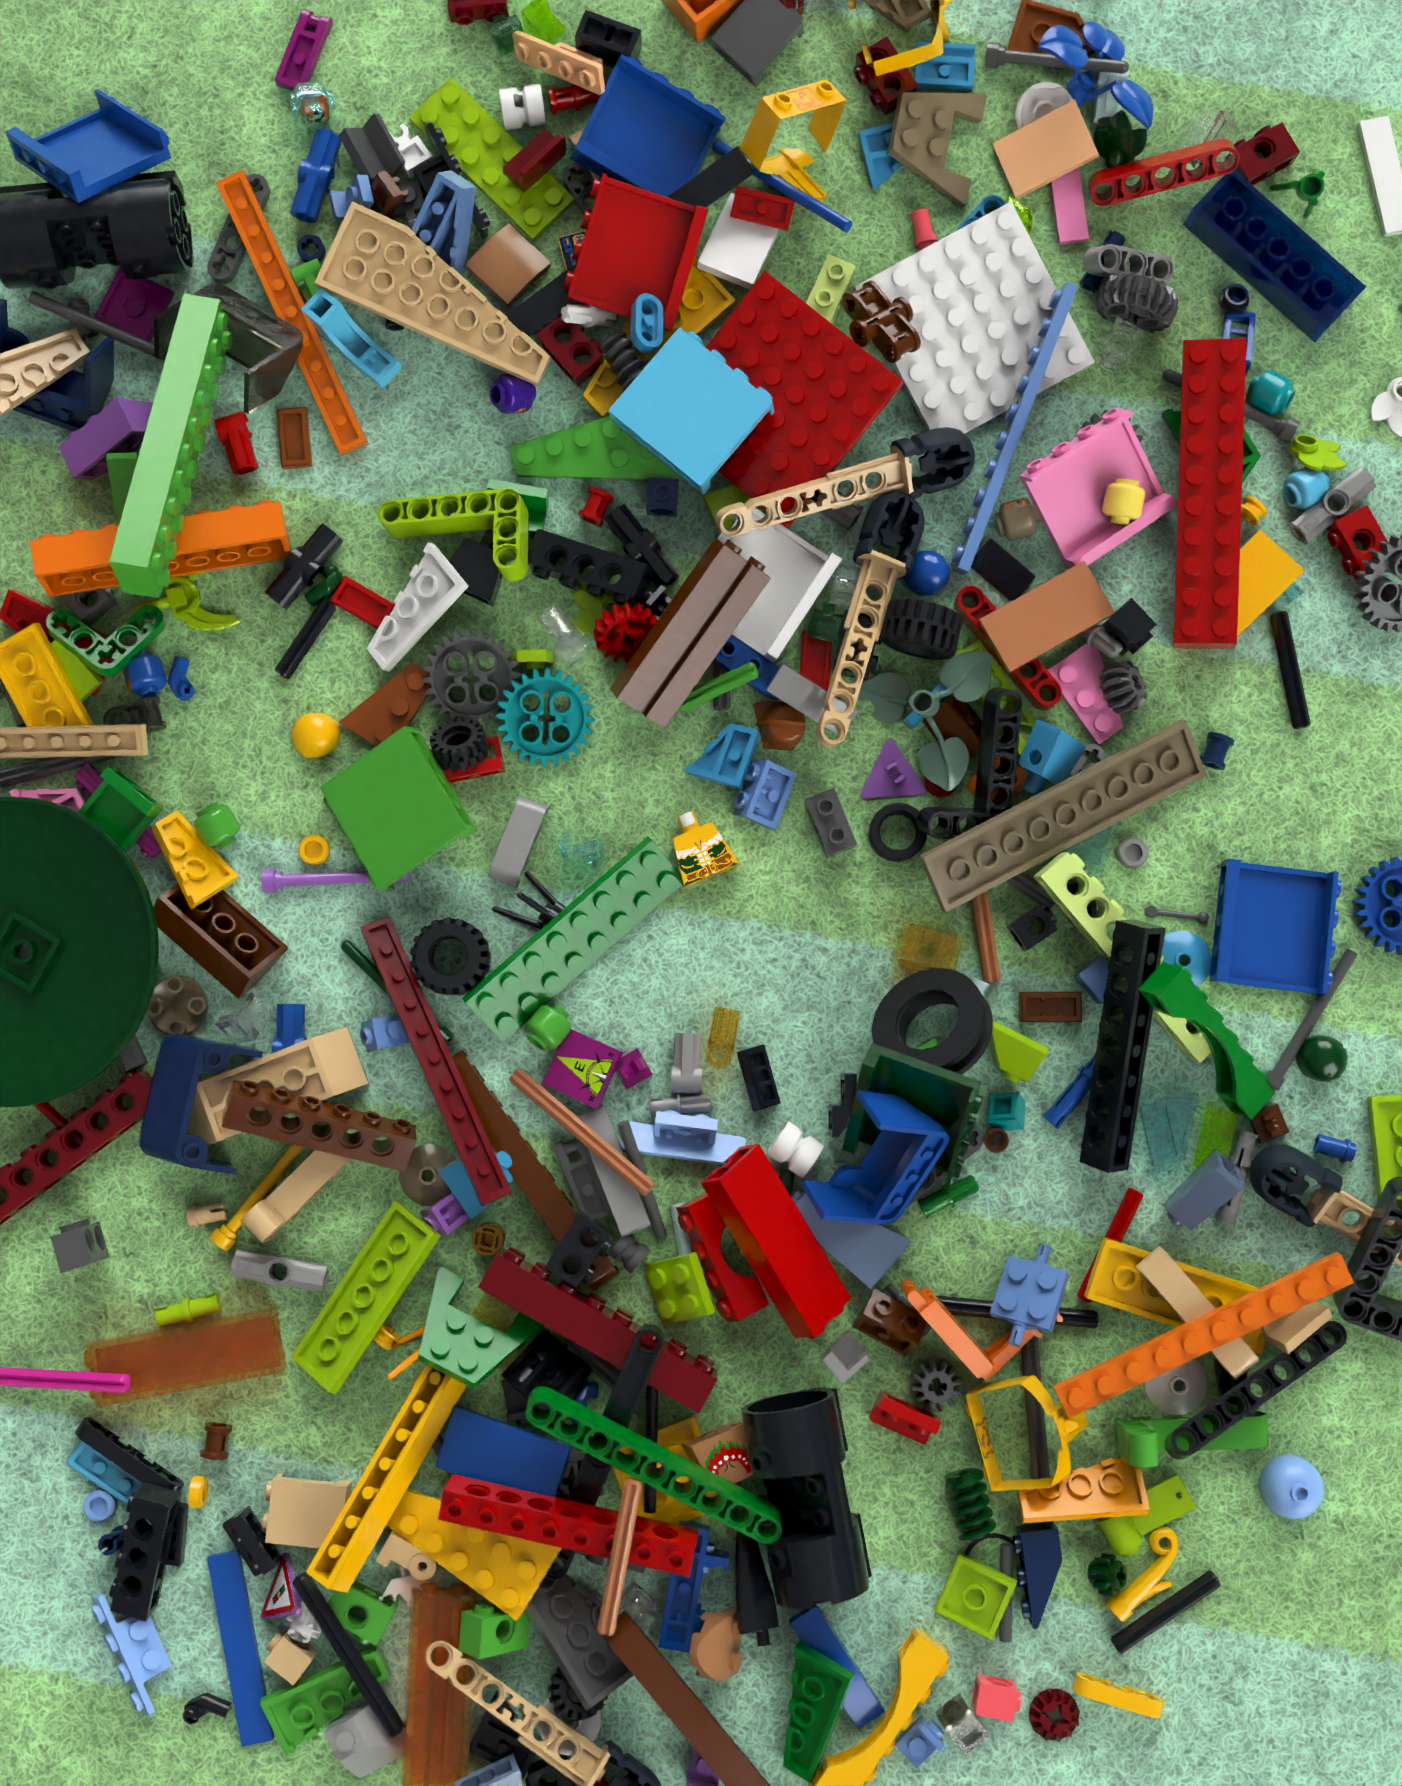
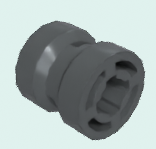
M632 1233L624 1237L621 1236L618 1242L607 1252L614 1259L621 1257L623 1267L629 1273H632L650 1252V1249L645 1244L634 1243L635 1235Z

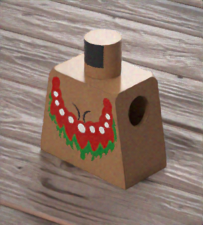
M732 1421L682 1443V1447L691 1462L740 1487L741 1480L753 1475L744 1424L742 1422Z

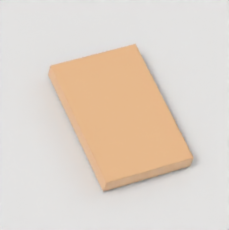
M1075 99L992 144L1016 199L1024 197L1099 157Z

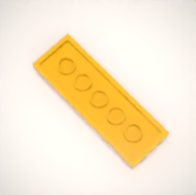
M1103 1237L1084 1296L1087 1299L1174 1327L1183 1325V1321L1135 1267L1151 1252ZM1174 1260L1216 1309L1260 1288ZM1260 1328L1241 1336L1253 1352L1262 1355L1266 1340Z

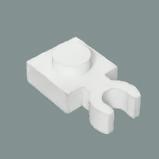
M401 124L400 128L403 135L398 138L392 136L405 160V165L402 169L411 178L414 176L413 169L433 160V157L420 138L416 136L411 139L407 126Z

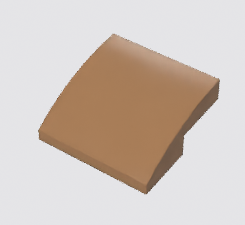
M508 223L465 264V269L501 303L509 307L528 291L531 283L550 268L551 262Z

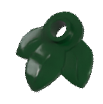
M1123 110L1118 111L1110 119L1107 129L1097 127L1094 132L1095 147L1098 154L1105 158L1107 168L1135 161V157L1143 152L1147 142V129L1133 130L1129 117ZM1118 153H1119V155H1120V161H1119V163L1117 164L1116 160H1117V155H1118Z

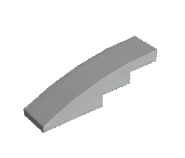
M605 1105L599 1107V1109H593L577 1116L625 1157ZM589 1150L621 1236L624 1237L651 1226L640 1193Z

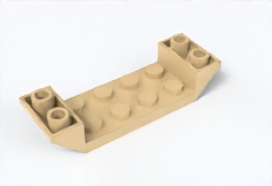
M348 1027L310 1038L198 1082L187 1129L190 1135L202 1138L206 1142L207 1147L242 1133L221 1127L223 1111L234 1080H249L269 1089L281 1088L287 1090L290 1094L301 1097L313 1096L320 1101L342 1095L369 1084ZM263 1106L253 1107L255 1110L259 1111L267 1109Z

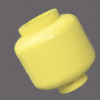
M1117 478L1115 483H1111L1106 487L1102 511L1105 515L1111 517V523L1129 525V520H1135L1141 516L1145 490L1139 487L1140 482Z

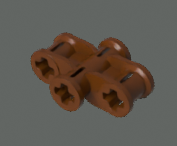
M871 280L865 282L859 290L855 292L848 291L843 295V307L846 313L854 320L849 327L850 335L859 346L865 347L872 340L876 348L890 363H895L901 359L903 354L915 352L920 348L919 334L909 323L913 319V310L908 300L904 297L895 298L891 304L879 286Z

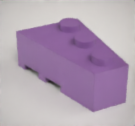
M122 397L112 399L107 403V407L99 414L91 416L82 428L70 433L68 439L59 446V449L72 477L75 479L93 480L108 473L106 454L129 453L138 448L140 451L153 403L128 400Z

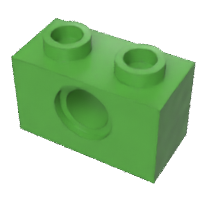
M356 1579L348 1592L334 1591L328 1601L329 1606L343 1628L354 1633L355 1639L366 1645L371 1643L375 1646L378 1644L399 1605L386 1596L382 1601H379V1597L383 1594ZM361 1606L364 1608L366 1617L359 1618L355 1616L352 1607Z
M477 1604L475 1609L462 1611L459 1651L477 1659H483L525 1649L528 1644L530 1618L524 1611L520 1619L516 1621L495 1605Z

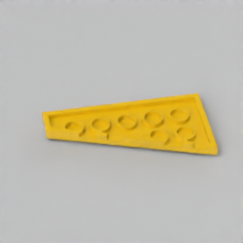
M407 1488L386 1526L516 1621L520 1619L562 1548L438 1520L442 1498L431 1497Z

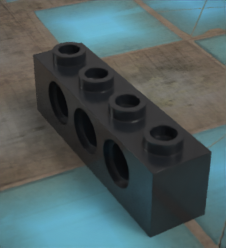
M537 529L528 551V566L532 570L531 574L543 580H548L549 577L558 579L559 584L570 589H575L576 586L585 588L586 593L597 598H602L603 595L612 597L613 601L621 606L625 602H628L629 606L630 604H642L653 577V572L645 563L541 529ZM566 557L564 564L555 566L559 558ZM594 566L590 574L582 575L586 567ZM621 575L617 583L609 584L613 576Z
M145 1482L136 1493L133 1492L126 1507V1511L130 1512L129 1519L121 1533V1540L124 1541L123 1549L119 1552L115 1562L118 1574L109 1592V1596L113 1597L110 1611L146 1621L158 1606L181 1492Z

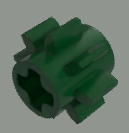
M1102 1553L1101 1558L1095 1557V1560L1090 1562L1088 1580L1093 1585V1588H1098L1099 1594L1113 1596L1114 1591L1120 1592V1589L1125 1587L1127 1569L1122 1564V1561H1116V1555Z

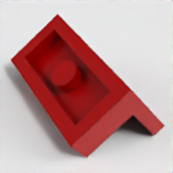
M737 186L730 217L788 232L795 201Z

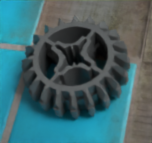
M1119 273V275H1110L1109 278L1104 279L1098 290L1095 306L1103 319L1134 330L1152 333L1155 330L1163 331V329L1170 327L1174 317H1176L1179 300L1177 299L1178 294L1173 291V288L1165 286L1163 281H1156L1154 277H1145L1144 274L1140 276L1134 273H1130V275Z

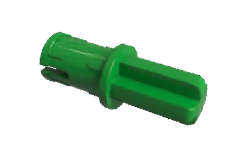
M968 1175L950 1184L948 1188H945L944 1184L941 1185L942 1189L923 1199H919L918 1203L925 1217L928 1218L930 1215L950 1205L952 1208L955 1207L954 1203L978 1192L979 1186L972 1175Z

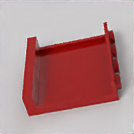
M603 173L601 180L594 179L590 198L595 199L592 211H585L581 228L586 230L583 242L578 240L576 242L572 259L577 260L574 272L568 271L563 289L568 290L567 298L630 319L631 306L638 296L644 293L654 295L663 306V330L671 332L709 209L698 205L694 207L607 177V174Z

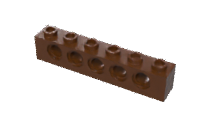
M249 1080L233 1081L223 1111L221 1125L224 1128L404 1172L417 1141L416 1125H412L404 1119L392 1120L381 1117V1115L372 1111L361 1112L353 1110L344 1104L333 1105L321 1102L313 1096L301 1097L293 1095L281 1088L269 1089ZM263 1106L267 1109L259 1111L255 1110L253 1107ZM292 1113L297 1115V1117L287 1118L284 1115ZM318 1121H324L328 1124L324 1126H319L315 1123ZM348 1129H356V1130H358V1131L355 1132V1133H347V1132H345V1131L348 1130ZM380 1136L388 1138L383 1141L376 1140V1138Z

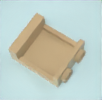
M278 1473L272 1481L268 1482L266 1487L265 1499L270 1501L269 1511L264 1514L262 1521V1532H266L265 1543L319 1549L351 1495L352 1480L340 1479L336 1483L284 1477L285 1473Z

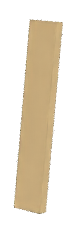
M146 724L0 727V759L148 755Z

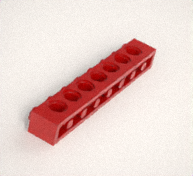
M452 1474L443 1489L438 1520L610 1559L619 1511ZM636 1515L628 1563L689 1577L699 1529Z

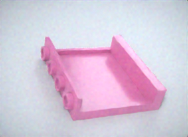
M1119 408L1107 411L1102 416L1103 420L1095 425H1088L1077 432L1076 438L1070 442L1066 441L1058 444L1052 449V454L1044 459L1040 458L1027 465V470L1019 475L1060 558L1068 569L1083 561L1086 562L1087 566L1178 506L1173 495L1163 493L1130 424L1129 418L1134 416L1133 411ZM1117 478L1140 482L1139 487L1145 490L1142 514L1138 519L1129 520V525L1111 523V517L1105 515L1102 511L1106 487L1111 483H1115Z

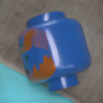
M141 651L123 668L127 689L132 694L140 695L141 698H153L159 694L158 691L166 686L167 679L162 660L149 651Z

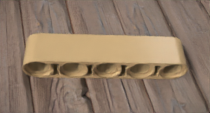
M1157 1246L1135 1266L1184 1324L1216 1309L1160 1246ZM1241 1337L1210 1351V1354L1235 1381L1259 1361V1358Z

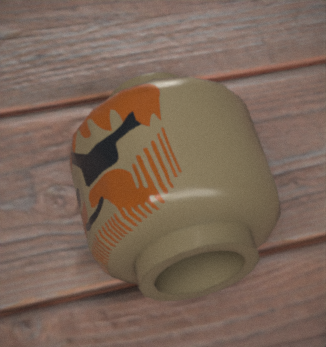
M1025 497L1001 504L999 512L995 513L1000 535H1005L1010 541L1034 535L1036 523L1041 522V518L1034 505L1031 506L1030 501Z

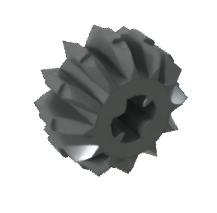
M1122 661L1110 664L1107 668L1103 669L1100 675L1102 683L1100 688L1104 693L1103 698H1106L1110 708H1113L1116 713H1125L1137 710L1138 707L1144 705V700L1147 698L1145 692L1146 685L1143 683V676L1139 674L1138 667L1134 666L1131 661Z
M929 1357V1368L926 1369L921 1362L917 1364L922 1372L921 1375L911 1372L910 1377L919 1383L911 1384L909 1389L911 1392H919L914 1400L917 1404L925 1401L924 1408L927 1411H930L935 1403L937 1410L942 1412L944 1409L942 1402L946 1401L950 1407L955 1405L950 1396H961L962 1392L954 1386L962 1384L963 1381L961 1377H953L958 1369L954 1365L947 1368L946 1359L942 1358L939 1361L938 1367H936L935 1359ZM938 1378L943 1383V1386L939 1385L940 1390L936 1392L929 1386V1383L933 1384L932 1379Z

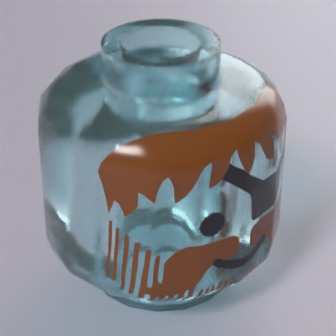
M321 81L298 83L294 87V92L290 93L294 118L299 117L303 124L326 122L330 118V110L335 109L332 90L326 91Z

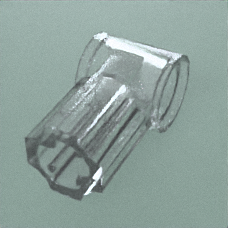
M556 603L551 607H547L540 613L537 620L554 643L553 650L556 656L566 667L571 668L593 650V645L589 638L580 629L575 627L560 604Z

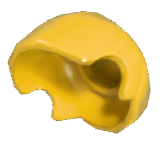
M308 713L294 723L291 740L295 750L303 757L318 759L325 757L329 752L337 748L341 731L337 721L328 714Z

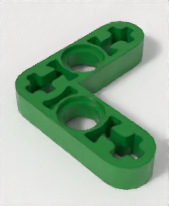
M153 605L143 606L106 640L66 610L51 612L46 618V625L50 636L98 674L109 677L121 671L133 657L137 656L163 631L165 621L163 613L158 607ZM148 618L152 620L155 618L156 623L153 624L152 622H147L145 624L144 619ZM58 622L60 624L66 623L69 631L72 633L69 635L66 629L61 626L56 628L55 624ZM126 635H133L137 638V642L132 646H124L120 643L121 639ZM87 637L92 639L93 642L88 648L82 649L76 646V642L80 638ZM112 657L113 663L104 662L102 664V658L108 660Z

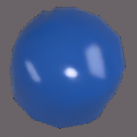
M933 550L917 552L913 558L914 564L911 573L904 580L908 588L919 596L935 595L948 584L950 566L944 556Z

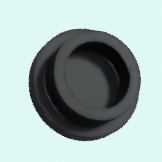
M1232 284L1224 288L1219 295L1221 308L1230 314L1242 313L1249 304L1247 289L1240 284Z

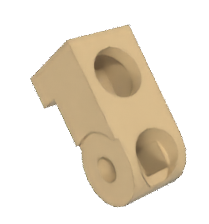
M393 1530L375 1560L385 1567L392 1560L408 1569L411 1576L420 1581L430 1579L438 1565L437 1562Z

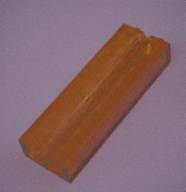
M271 1307L95 1340L86 1345L87 1350L84 1352L86 1367L90 1368V1372L127 1374L131 1378V1387L129 1391L124 1393L89 1391L90 1396L93 1400L95 1399L96 1407L281 1373L287 1369L284 1345L281 1340L277 1307Z
M423 1583L419 1585V1588L411 1589L405 1727L401 1771L402 1786H455V1781L468 1775L472 1700L452 1686L448 1678L445 1680L430 1670L424 1661L425 1649L434 1641H445L459 1650L462 1611L475 1609V1605H477L476 1591L465 1583H453L451 1587H438L434 1583ZM442 1646L435 1647L431 1652L432 1663L436 1666H441L446 1662L448 1658L447 1650ZM463 1653L461 1658L474 1661V1657ZM463 1665L457 1670L456 1678L460 1684L466 1685L473 1678L472 1668L468 1665Z

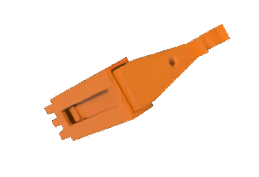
M905 1279L901 1283V1288L908 1301L977 1379L982 1377L987 1381L1034 1335L1039 1339L1043 1337V1333L1040 1330H1025L1021 1347H1016V1345L1013 1346L1008 1343L1011 1335L1010 1331L985 1348L984 1351L928 1286L920 1291L910 1279ZM1058 1312L1056 1321L1063 1322L1062 1316Z

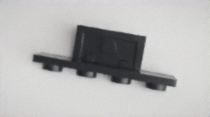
M431 121L425 123V132L438 157L413 169L414 175L426 197L438 172L452 170L459 176V173L462 172L455 155L449 156L445 148L447 141L440 128L435 129ZM474 202L472 221L482 239L488 237L490 221L484 209L478 210Z

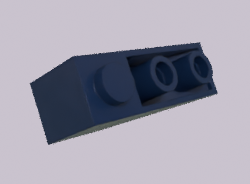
M1053 1521L1016 1526L1017 1535L1012 1536L1015 1555H1020L1021 1567L1016 1568L1019 1587H1024L1026 1599L1020 1600L1023 1619H1028L1033 1629H1038L1062 1563L1059 1531Z

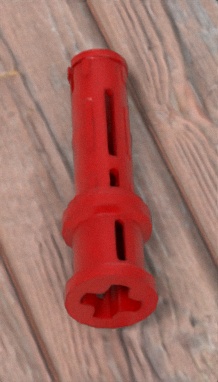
M574 84L558 89H553L552 86L547 87L552 115H556L557 111L575 108L576 111L581 110L585 104L596 103L600 95Z

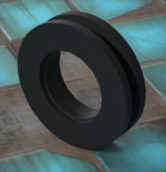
M944 968L923 970L901 980L884 996L872 1022V1039L874 1044L961 1075L981 1058L990 1042L993 1031V1016L990 1006L974 982L958 971ZM938 1004L954 1005L959 1009V1019L956 1027L946 1040L935 1047L926 1049H915L906 1045V1032L909 1024L918 1013Z

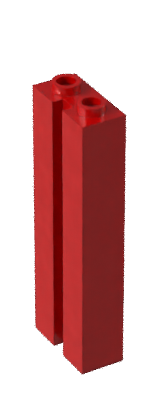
M759 1144L741 1146L724 1161L725 1165L721 1168H716L701 1182V1185L794 1338H816L825 1331V1326L831 1319L843 1312V1307L851 1299V1296Z

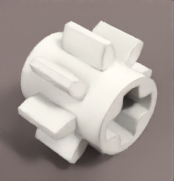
M301 1602L300 1613L287 1616L284 1625L289 1627L287 1633L290 1638L301 1643H307L311 1637L317 1639L322 1630L304 1602Z

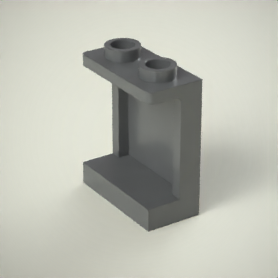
M744 0L711 37L713 49L755 87L764 80L763 72L795 36L800 38L804 34L803 18L794 8L790 7L787 9L781 3L782 0Z

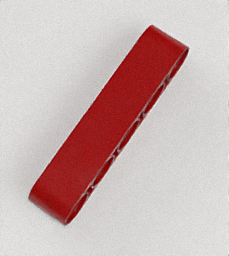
M1225 138L1216 139L1099 170L1089 178L1088 190L1092 201L1096 205L1108 206L1227 175L1237 168L1240 157L1230 140ZM1230 151V156L1227 160L1223 162L1216 161L1217 156L1221 152ZM1193 159L1200 160L1199 165L1195 169H1186L1189 161ZM1160 168H1170L1169 173L1165 177H1155L1156 172ZM1130 176H1140L1139 181L1135 185L1128 186L1125 184ZM1102 183L1110 184L1109 189L1105 193L1099 194L1095 192L1098 185Z
M966 586L962 588L954 601L956 613L963 618V622L977 639L981 640L987 651L1035 708L1042 711L1052 708L1061 699L1062 689L1059 683L1038 658L1025 664L1032 669V678L1023 677L1020 674L1019 668L1008 674L978 623L979 619L997 610L996 607L978 587ZM965 596L972 597L976 602V607H965L961 598ZM1039 689H1048L1052 694V701H1043L1039 696Z

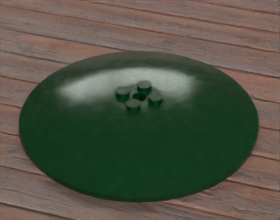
M11 796L0 797V1107H21L49 1102L84 1087L102 1074L126 1049L138 1031L153 995L158 971L159 941L156 916L149 891L131 857L116 839L93 820L71 808L50 801ZM24 943L30 949V954L26 960H22L19 956V948Z

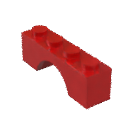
M705 1192L676 1208L679 1214L678 1223L681 1229L689 1236L692 1243L690 1245L691 1252H697L698 1259L705 1272L703 1274L709 1289L713 1290L717 1299L716 1308L721 1317L726 1321L739 1322L768 1306V1300L757 1276L739 1275L731 1270L724 1261L721 1253V1236L726 1224L707 1193Z

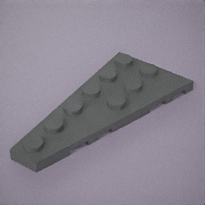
M556 1562L555 1564L553 1563L550 1568L553 1570H560L563 1567H561ZM565 1575L560 1580H550L544 1577L526 1607L525 1612L587 1711L634 1675L597 1630L602 1602L579 1581L577 1583L574 1582L568 1575Z

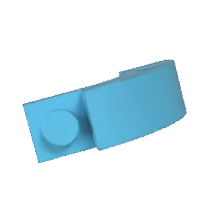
M320 288L301 308L306 318L326 341L366 378L369 377L382 389L402 369L400 362L373 341L354 322L342 304L324 289Z

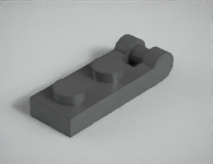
M575 1137L565 1143L559 1141L553 1144L579 1211H582L594 1220L613 1214L588 1148ZM579 1151L582 1159L571 1163L568 1154Z

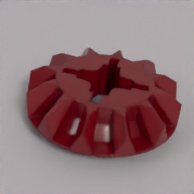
M1051 1688L1035 1696L1029 1708V1719L1034 1731L1046 1741L1056 1740L1060 1742L1067 1736L1072 1737L1076 1726H1079L1080 1711L1076 1701L1069 1693L1061 1689ZM1059 1706V1713L1064 1719H1056L1051 1726V1720L1045 1712L1054 1713L1055 1709H1058Z

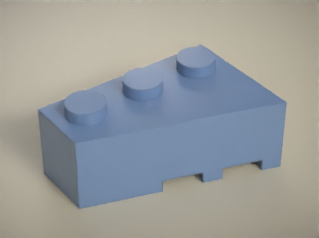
M452 170L438 172L411 230L416 233V236L427 246L429 245L446 264L453 267L464 277L476 186Z

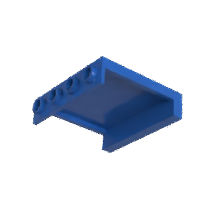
M622 54L605 85V92L600 95L570 159L600 177L605 173L607 177L668 197L697 175L726 117L721 115L716 107L710 104H703L695 99L690 91L683 88L679 89L669 83L664 75L657 72L653 73L644 68L642 63L636 58L627 57Z
M99 89L95 90L99 109L35 139L17 127L6 131L15 160L77 203L171 158L168 149L169 139L161 127L154 125L145 117L135 113L129 107L124 106Z
M1237 859L1221 861L1209 981L1310 994H1327V989L1331 987L1333 974L1329 968L1330 958L1334 957L1336 944L1332 937L1333 928H1336L1339 918L1338 911L1335 910L1336 898L1340 896L1342 886L1341 880H1338L1339 872L1325 873L1242 863L1241 860Z

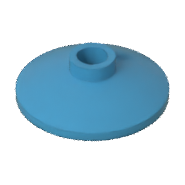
M1173 931L1165 935L1162 950L1164 960L1162 962L1177 966L1181 965L1179 957L1181 955L1187 956L1188 964L1183 967L1192 974L1191 980L1195 986L1201 985L1211 970V953L1206 943L1199 936L1188 931Z

